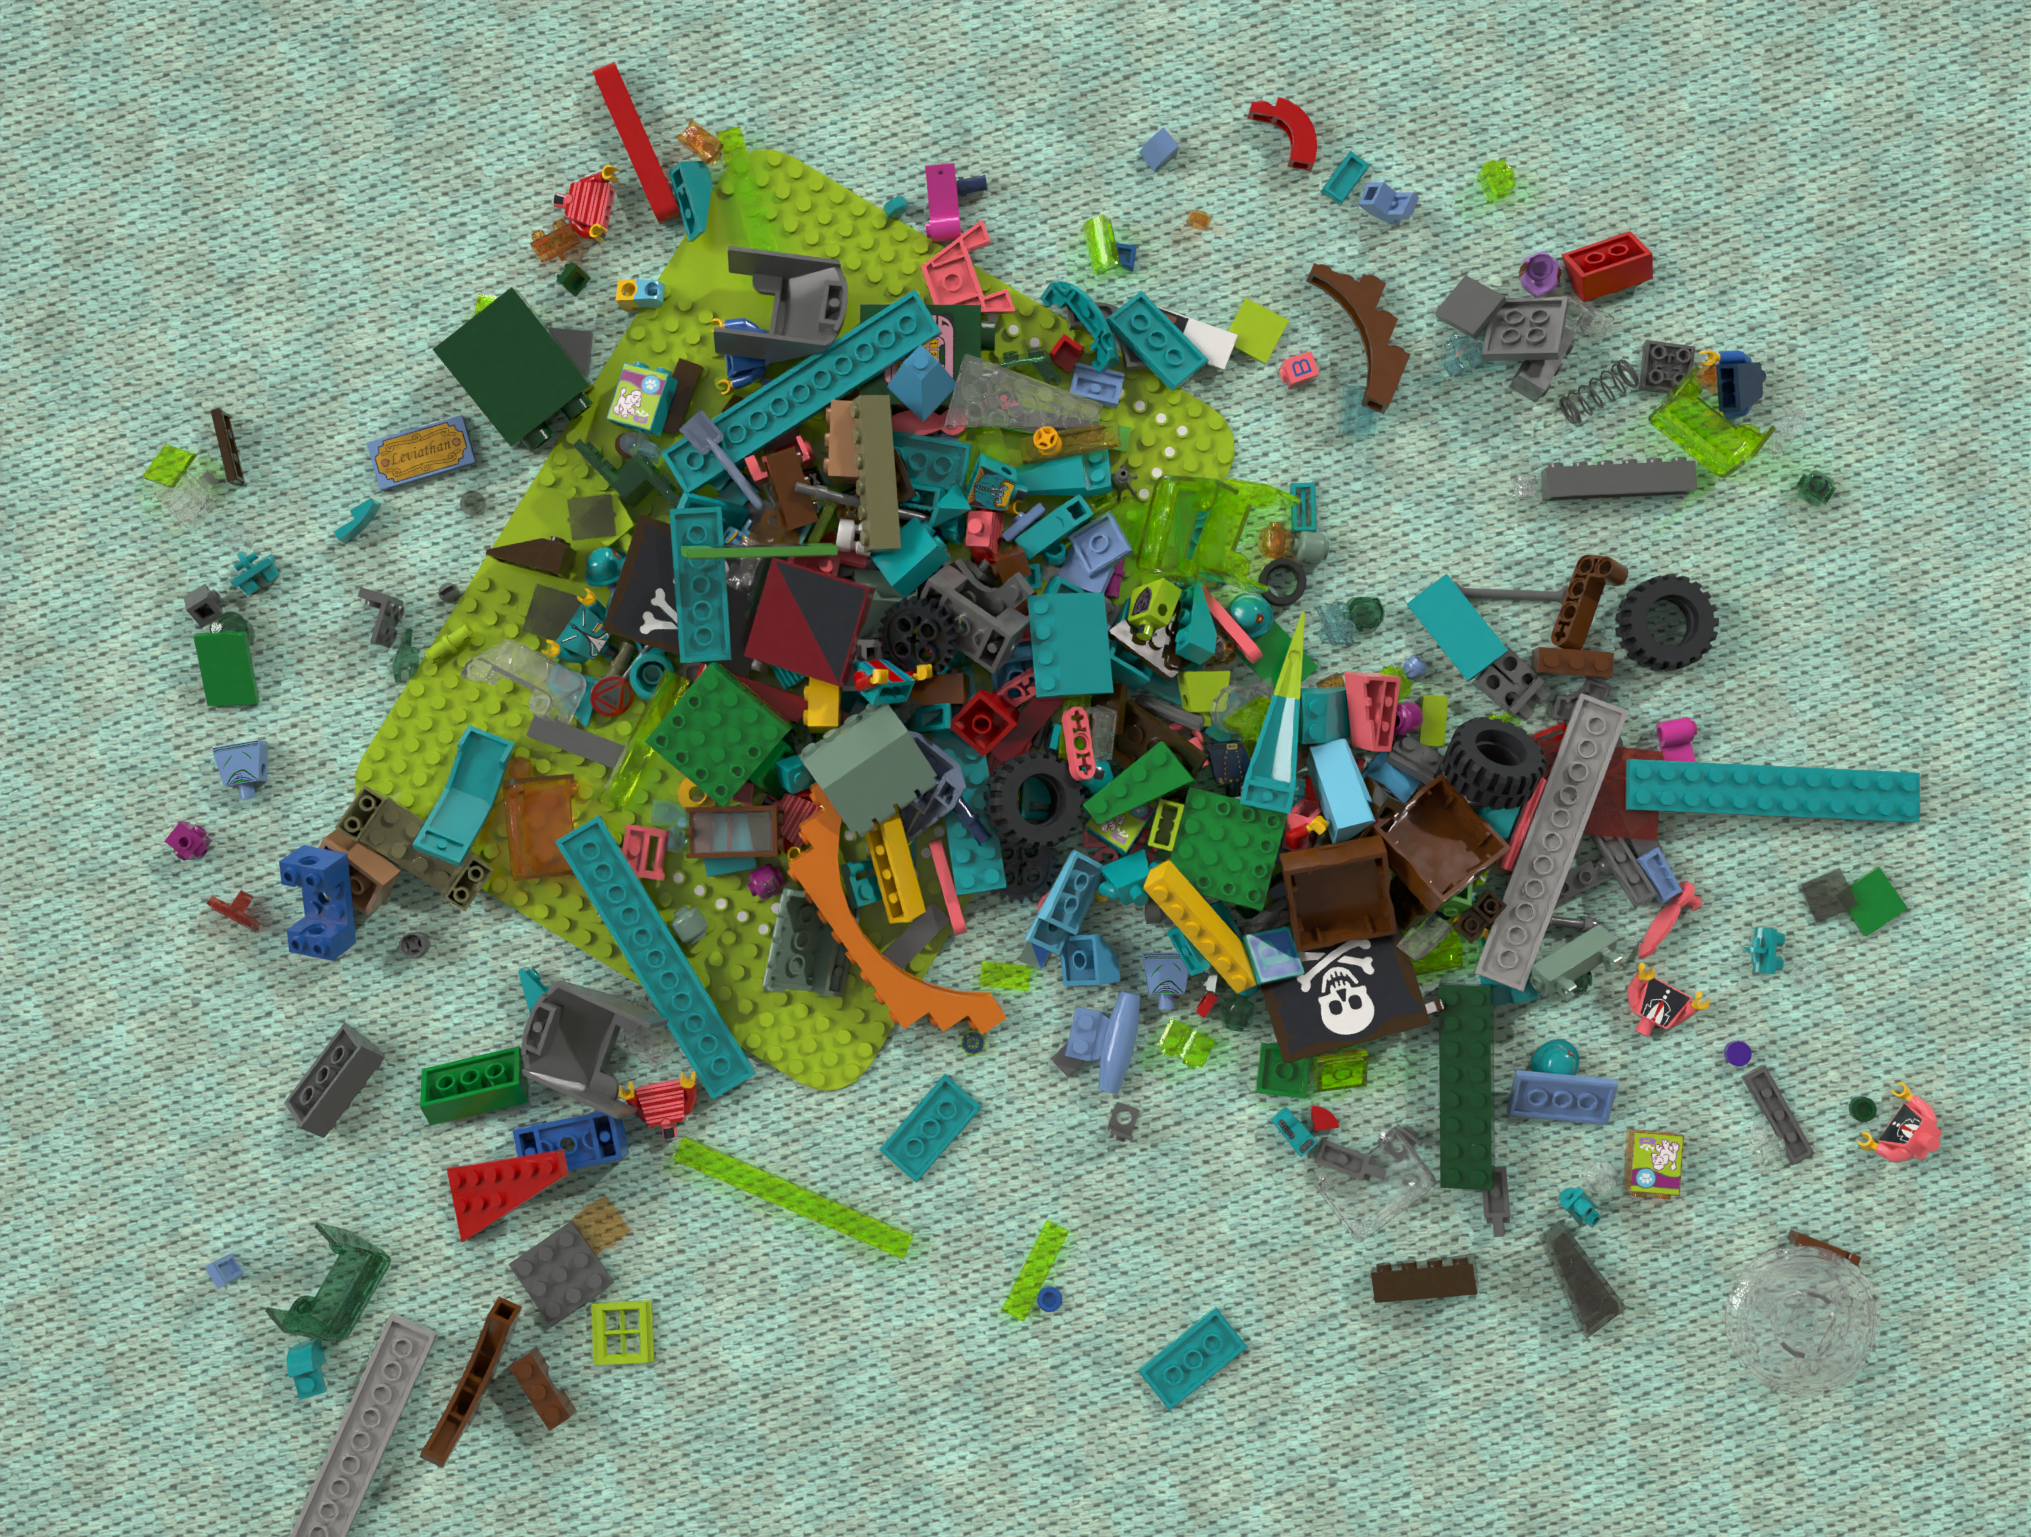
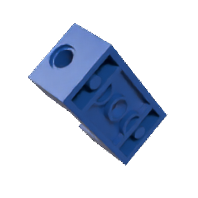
M303 845L279 861L281 884L296 887L297 885L302 887L305 914L304 918L287 929L289 952L334 961L356 944L348 855L343 852ZM324 893L331 899V901L325 898Z
M599 1110L551 1122L541 1121L527 1124L513 1130L517 1156L564 1149L562 1147L563 1139L565 1137L572 1138L575 1142L574 1149L572 1151L564 1149L568 1171L620 1160L630 1154L623 1119H616Z

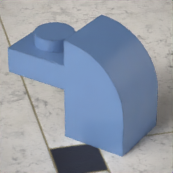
M1374 182L1367 184L1358 205L1369 214L1387 223L1399 225L1401 220H1407L1413 214L1419 197L1414 192L1397 193L1384 182Z

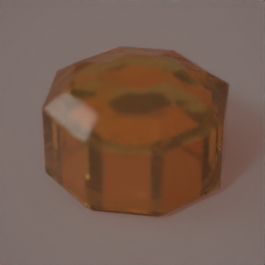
M1190 210L1186 223L1192 228L1207 230L1212 217L1205 211Z
M518 756L510 760L507 769L511 778L524 781L532 776L534 766L530 759Z

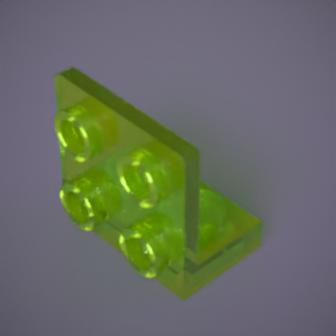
M1261 695L1222 719L1225 729L1239 733L1250 761L1271 702V698Z

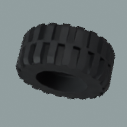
M1675 574L1659 575L1638 584L1626 594V599L1621 600L1618 606L1621 611L1616 613L1615 621L1619 622V627L1615 628L1616 635H1621L1622 641L1618 643L1621 649L1627 648L1629 652L1626 655L1631 660H1638L1637 665L1643 668L1651 667V671L1659 672L1665 670L1667 672L1690 666V664L1702 659L1703 654L1709 652L1712 648L1710 642L1716 640L1718 632L1714 631V627L1719 626V618H1714V612L1718 611L1716 604H1710L1708 599L1712 596L1708 591L1703 593L1700 590L1702 588L1701 584L1697 581L1690 583V578L1683 575L1680 577H1676ZM1666 600L1674 603L1685 616L1686 633L1682 641L1677 645L1664 646L1658 643L1648 630L1647 614L1651 605L1657 601Z
M1481 717L1479 720L1474 718L1458 726L1448 745L1442 763L1447 781L1451 786L1455 787V791L1458 794H1463L1470 802L1475 801L1479 803V806L1485 808L1490 806L1495 810L1502 808L1508 810L1522 806L1532 798L1546 769V759L1541 746L1537 745V740L1533 736L1527 735V731L1515 727V724L1511 722H1502V719L1494 718L1491 720L1489 717Z
M1032 752L1008 758L1003 761V765L995 768L993 771L995 776L988 778L986 783L990 788L989 791L984 792L983 799L987 800L988 806L984 807V812L991 817L987 822L991 828H997L995 834L1000 839H1007V844L1019 846L1020 849H1045L1046 847L1059 845L1060 841H1065L1071 836L1069 831L1077 829L1079 823L1076 820L1083 816L1084 810L1080 809V805L1085 803L1084 795L1080 796L1079 789L1083 788L1081 781H1076L1071 776L1069 769L1066 768L1068 765L1066 761L1056 759V756L1050 753ZM1035 777L1043 782L1051 798L1050 811L1046 819L1038 825L1028 823L1021 816L1017 807L1019 787L1025 779Z

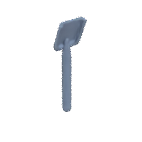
M700 410L679 431L700 454L704 455L712 450L716 458L757 510L764 509L765 503L727 454L717 445L723 439V433Z

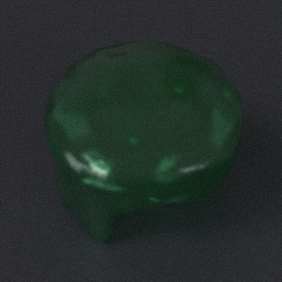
M1352 597L1347 601L1343 610L1344 624L1350 631L1358 634H1368L1376 631L1385 616L1384 607L1377 597Z
M236 612L224 613L212 621L209 626L210 633L246 631L249 647L254 642L255 632L252 624Z

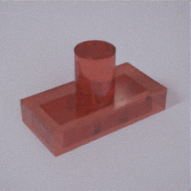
M242 890L239 891L231 905L214 896H211L207 902V905L213 910L255 933L261 925L255 918L244 913L254 897Z

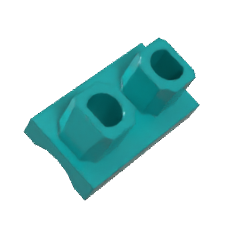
M241 551L237 554L240 561L234 564V567L237 571L244 567L247 570L234 577L230 582L234 588L239 586L247 595H250L260 588L253 578L255 574L260 572L267 583L280 575L274 564L276 559L270 554L254 565L253 561L259 558L258 554L253 552L247 555L244 551Z
M1755 927L1752 947H1744V952H1752V972L1775 974V971L1783 969L1784 960L1782 957L1776 956L1777 946L1782 947L1785 944V934L1777 932V929Z
M1579 1186L1576 1189L1566 1188L1560 1194L1561 1205L1579 1225L1584 1221L1593 1228L1601 1220L1602 1216L1594 1210L1597 1206Z

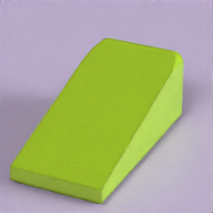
M1424 695L1420 697V709L1423 714V723L1419 728V742L1421 744L1445 747L1448 696Z

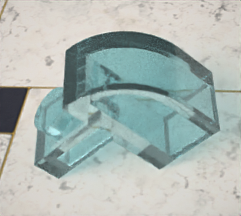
M653 799L650 824L670 826L667 851L681 853V848L686 846L687 836L683 831L684 828H689V813H685V807L677 802Z

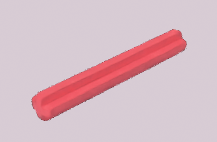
M1541 778L1532 798L1522 805L1508 843L1511 849L1505 854L1500 864V867L1504 870L1513 871L1546 785L1544 778Z

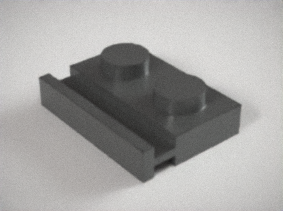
M1397 735L1385 762L1427 785L1434 780V775L1438 770L1443 755L1407 735Z

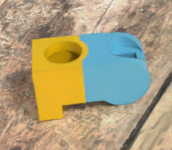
M618 280L615 301L625 312L634 311V308L640 307L660 308L663 305L665 285L656 280Z

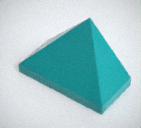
M955 484L937 503L928 523L930 527L937 526L972 510L960 486Z
M942 703L914 708V732L923 733L950 729L953 712L952 705L950 703Z

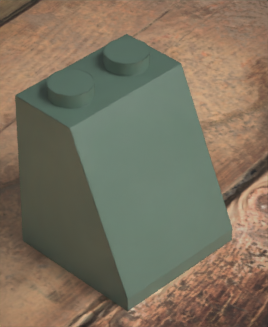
M853 568L852 581L876 588L866 623L859 634V638L880 633L878 629L884 625L880 622L886 616L884 612L892 608L891 605L897 601L899 602L904 597L890 585L881 571ZM918 587L906 597L908 600L912 596H916L919 601L920 598L917 597ZM905 619L906 624L910 625V622Z

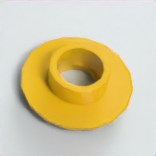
M688 778L684 779L680 784L678 801L684 809L685 807H713L715 805V801L706 793L702 801L695 802L691 800L690 792L697 786Z

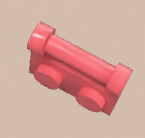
M630 824L626 825L622 852L637 877L664 881L665 873H663L668 839H671L672 831ZM657 836L659 838L653 871L646 870L651 837Z

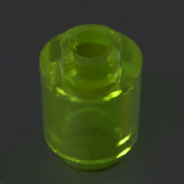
M1390 664L1379 671L1383 674L1401 677L1398 701L1413 692L1410 688L1411 683L1399 665L1394 667Z

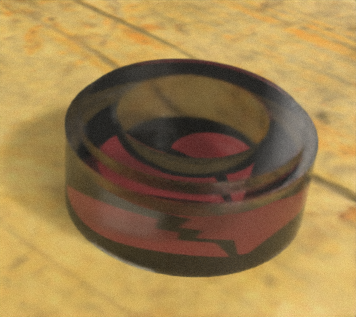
M468 491L461 497L460 507L469 516H479L486 509V499L477 491Z

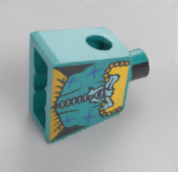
M980 453L966 489L965 498L971 507L1004 511L1007 509L1011 498L1024 502L1028 487L1016 484L1017 470Z

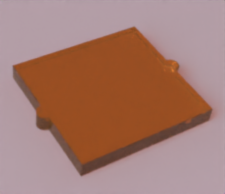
M604 1195L593 1204H587L586 1209L572 1218V1221L596 1255L609 1245H615L619 1238L631 1231L607 1195Z

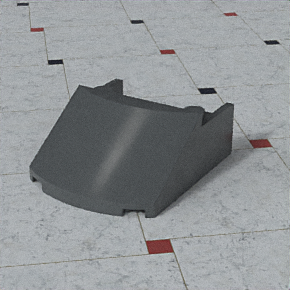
M728 246L729 272L753 276L752 282L755 291L775 296L769 334L715 327V353L764 359L766 365L826 351L839 335L847 312V281L839 260Z
M561 980L555 981L551 988L539 997L527 1020L521 1045V1055H524L525 1069H522L523 1076L616 1119L636 1113L637 1108L617 1099L619 1082L614 1076L606 1073L621 1027L627 1030H635L641 1026L652 1029L667 1025L668 1019L630 1003V999Z

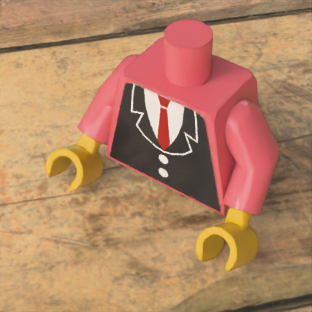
M1644 963L1638 965L1639 973L1634 976L1627 987L1628 1004L1631 1007L1630 1012L1641 1018L1635 1031L1648 1038L1655 1025L1666 1030L1674 1028L1691 1018L1699 1010H1706L1710 1005V998L1703 1002L1699 1001L1703 995L1701 991L1695 993L1694 1001H1690L1692 997L1656 979L1653 966H1651L1649 971H1644Z
M1898 1082L1904 1087L1903 1093L1897 1094L1893 1090L1892 1093L1900 1100H1907L1908 1104L1904 1102L1877 1140L1879 1144L1873 1140L1868 1132H1862L1861 1134L1869 1141L1867 1143L1857 1141L1862 1150L1870 1151L1873 1149L1875 1154L1894 1163H1901L1911 1159L1923 1160L1929 1151H1936L1940 1147L1939 1137L1942 1131L1936 1127L1937 1118L1934 1109L1917 1095L1913 1096L1908 1086Z

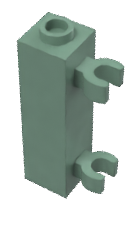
M1599 924L1532 965L1529 982L1546 997L1559 991L1561 997L1569 1001L1575 997L1572 991L1577 988L1573 981L1601 963H1604L1605 967L1612 973L1620 969V965L1617 963L1622 960V957L1615 952L1618 939Z

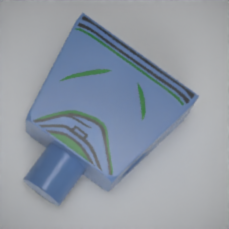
M256 740L212 748L224 786H238L240 800L256 798L254 784L267 781V741Z
M1142 953L1148 993L1159 994V1009H1174V994H1185L1188 969L1178 953Z

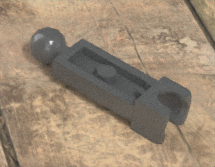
M1601 857L1598 859L1596 866H1593L1591 860H1587L1569 869L1556 905L1602 883L1598 875L1608 876L1612 874L1607 861Z

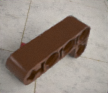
M1588 554L1578 560L1552 631L1551 641L1554 645L1562 649L1581 650L1583 648L1604 586L1622 585L1629 573L1626 566L1608 556Z

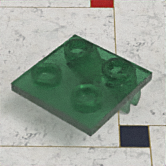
M1042 347L1029 348L1027 353L1018 354L1017 351L1004 352L1003 357L998 358L1001 368L1031 363L1049 387H1051V378H1054L1057 386L1060 384L1061 379L1053 369L1050 354L1047 350H1043Z

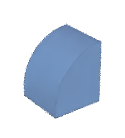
M1163 127L1147 141L1139 153L1155 172L1177 155L1179 146Z

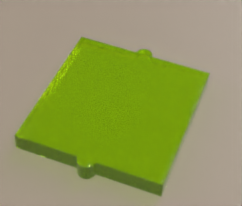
M165 444L156 458L152 459V463L142 477L173 489L181 477L187 473L186 470L194 461L196 455Z

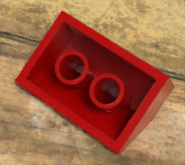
M1631 231L1561 254L1573 291L1583 303L1593 301L1610 293H1617L1631 286L1641 285L1643 282L1653 279V253Z

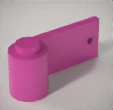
M955 163L925 165L930 222L925 223L927 238H932V242L956 240L961 236Z
M1689 717L1658 722L1656 724V731L1663 761L1696 762L1691 745L1694 735H1697L1695 721H1691Z

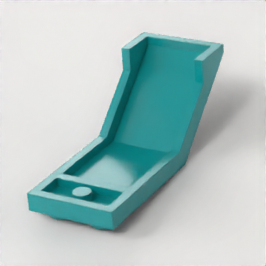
M468 725L457 744L458 751L446 787L413 843L414 850L461 867L495 806L515 747L514 742Z

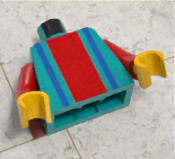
M859 657L853 663V669L856 672L852 684L873 706L907 702L914 683L932 677V665H917V671L912 670L905 673L887 660L867 661L865 658Z

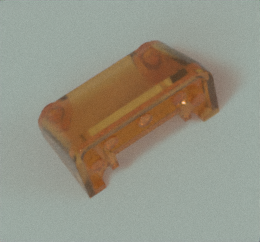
M574 774L514 778L504 782L503 798L510 868L514 881L575 875L555 843L558 839L574 831L571 800L574 799L575 794H578L579 791L578 781L574 779Z

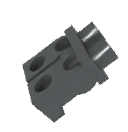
M1506 647L1509 652L1482 671L1471 684L1493 700L1507 715H1514L1522 721H1527L1535 711L1526 702L1532 698L1538 704H1542L1550 696V693L1542 685L1545 681L1538 677L1512 649Z

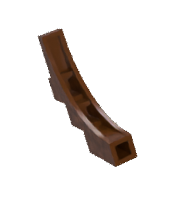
M1314 263L1306 282L1323 290L1340 304L1351 317L1360 333L1365 348L1367 381L1361 405L1384 414L1392 401L1410 357V354L1405 352L1403 348L1388 345L1398 318L1388 311L1376 309L1386 283L1374 275L1363 274L1358 282L1348 274H1339L1332 271L1327 265Z
M500 1296L494 1303L486 1317L468 1365L443 1415L421 1451L420 1458L441 1468L445 1466L464 1432L466 1433L478 1413L482 1397L494 1379L499 1361L512 1340L522 1309L521 1306Z

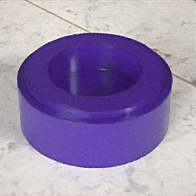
M1732 1041L1724 1049L1726 1061L1734 1066L1746 1065L1752 1056L1750 1047L1741 1041Z

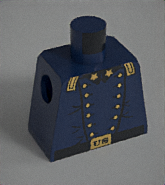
M1253 739L1206 742L1214 781L1216 784H1226L1227 797L1241 796V783L1244 782L1256 746V741Z

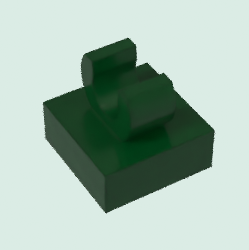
M571 261L569 264H565V270L561 275L557 274L556 281L570 294L577 297L591 278L577 264Z

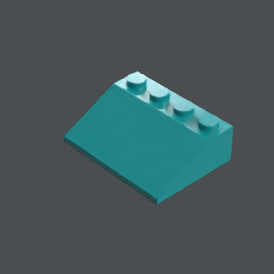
M1104 592L1055 593L1030 596L1027 600L1037 699L1048 700L1114 693Z

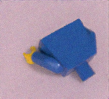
M718 318L711 321L713 325H720V328L768 334L766 330L760 329L758 325L746 318L728 319L724 323ZM725 355L727 377L732 379L731 381L722 379L718 382L719 386L728 385V389L720 394L729 396L733 393L734 388L737 390L751 385L765 374L766 369L771 364L766 365L764 359Z

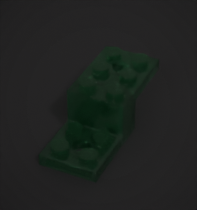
M579 439L573 444V447L633 508L654 488L675 509L677 508L683 494L681 492L678 495L674 493L678 489L664 474L660 477L658 476L660 471L646 456L641 459L637 454L634 455L618 471L607 459L604 462L602 461L605 456L590 441L585 444Z

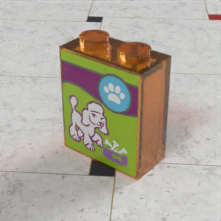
M1627 1128L1623 1189L1631 1192L1630 1195L1634 1197H1646V1193L1656 1194L1655 1198L1670 1200L1671 1196H1680L1684 1135L1677 1132Z

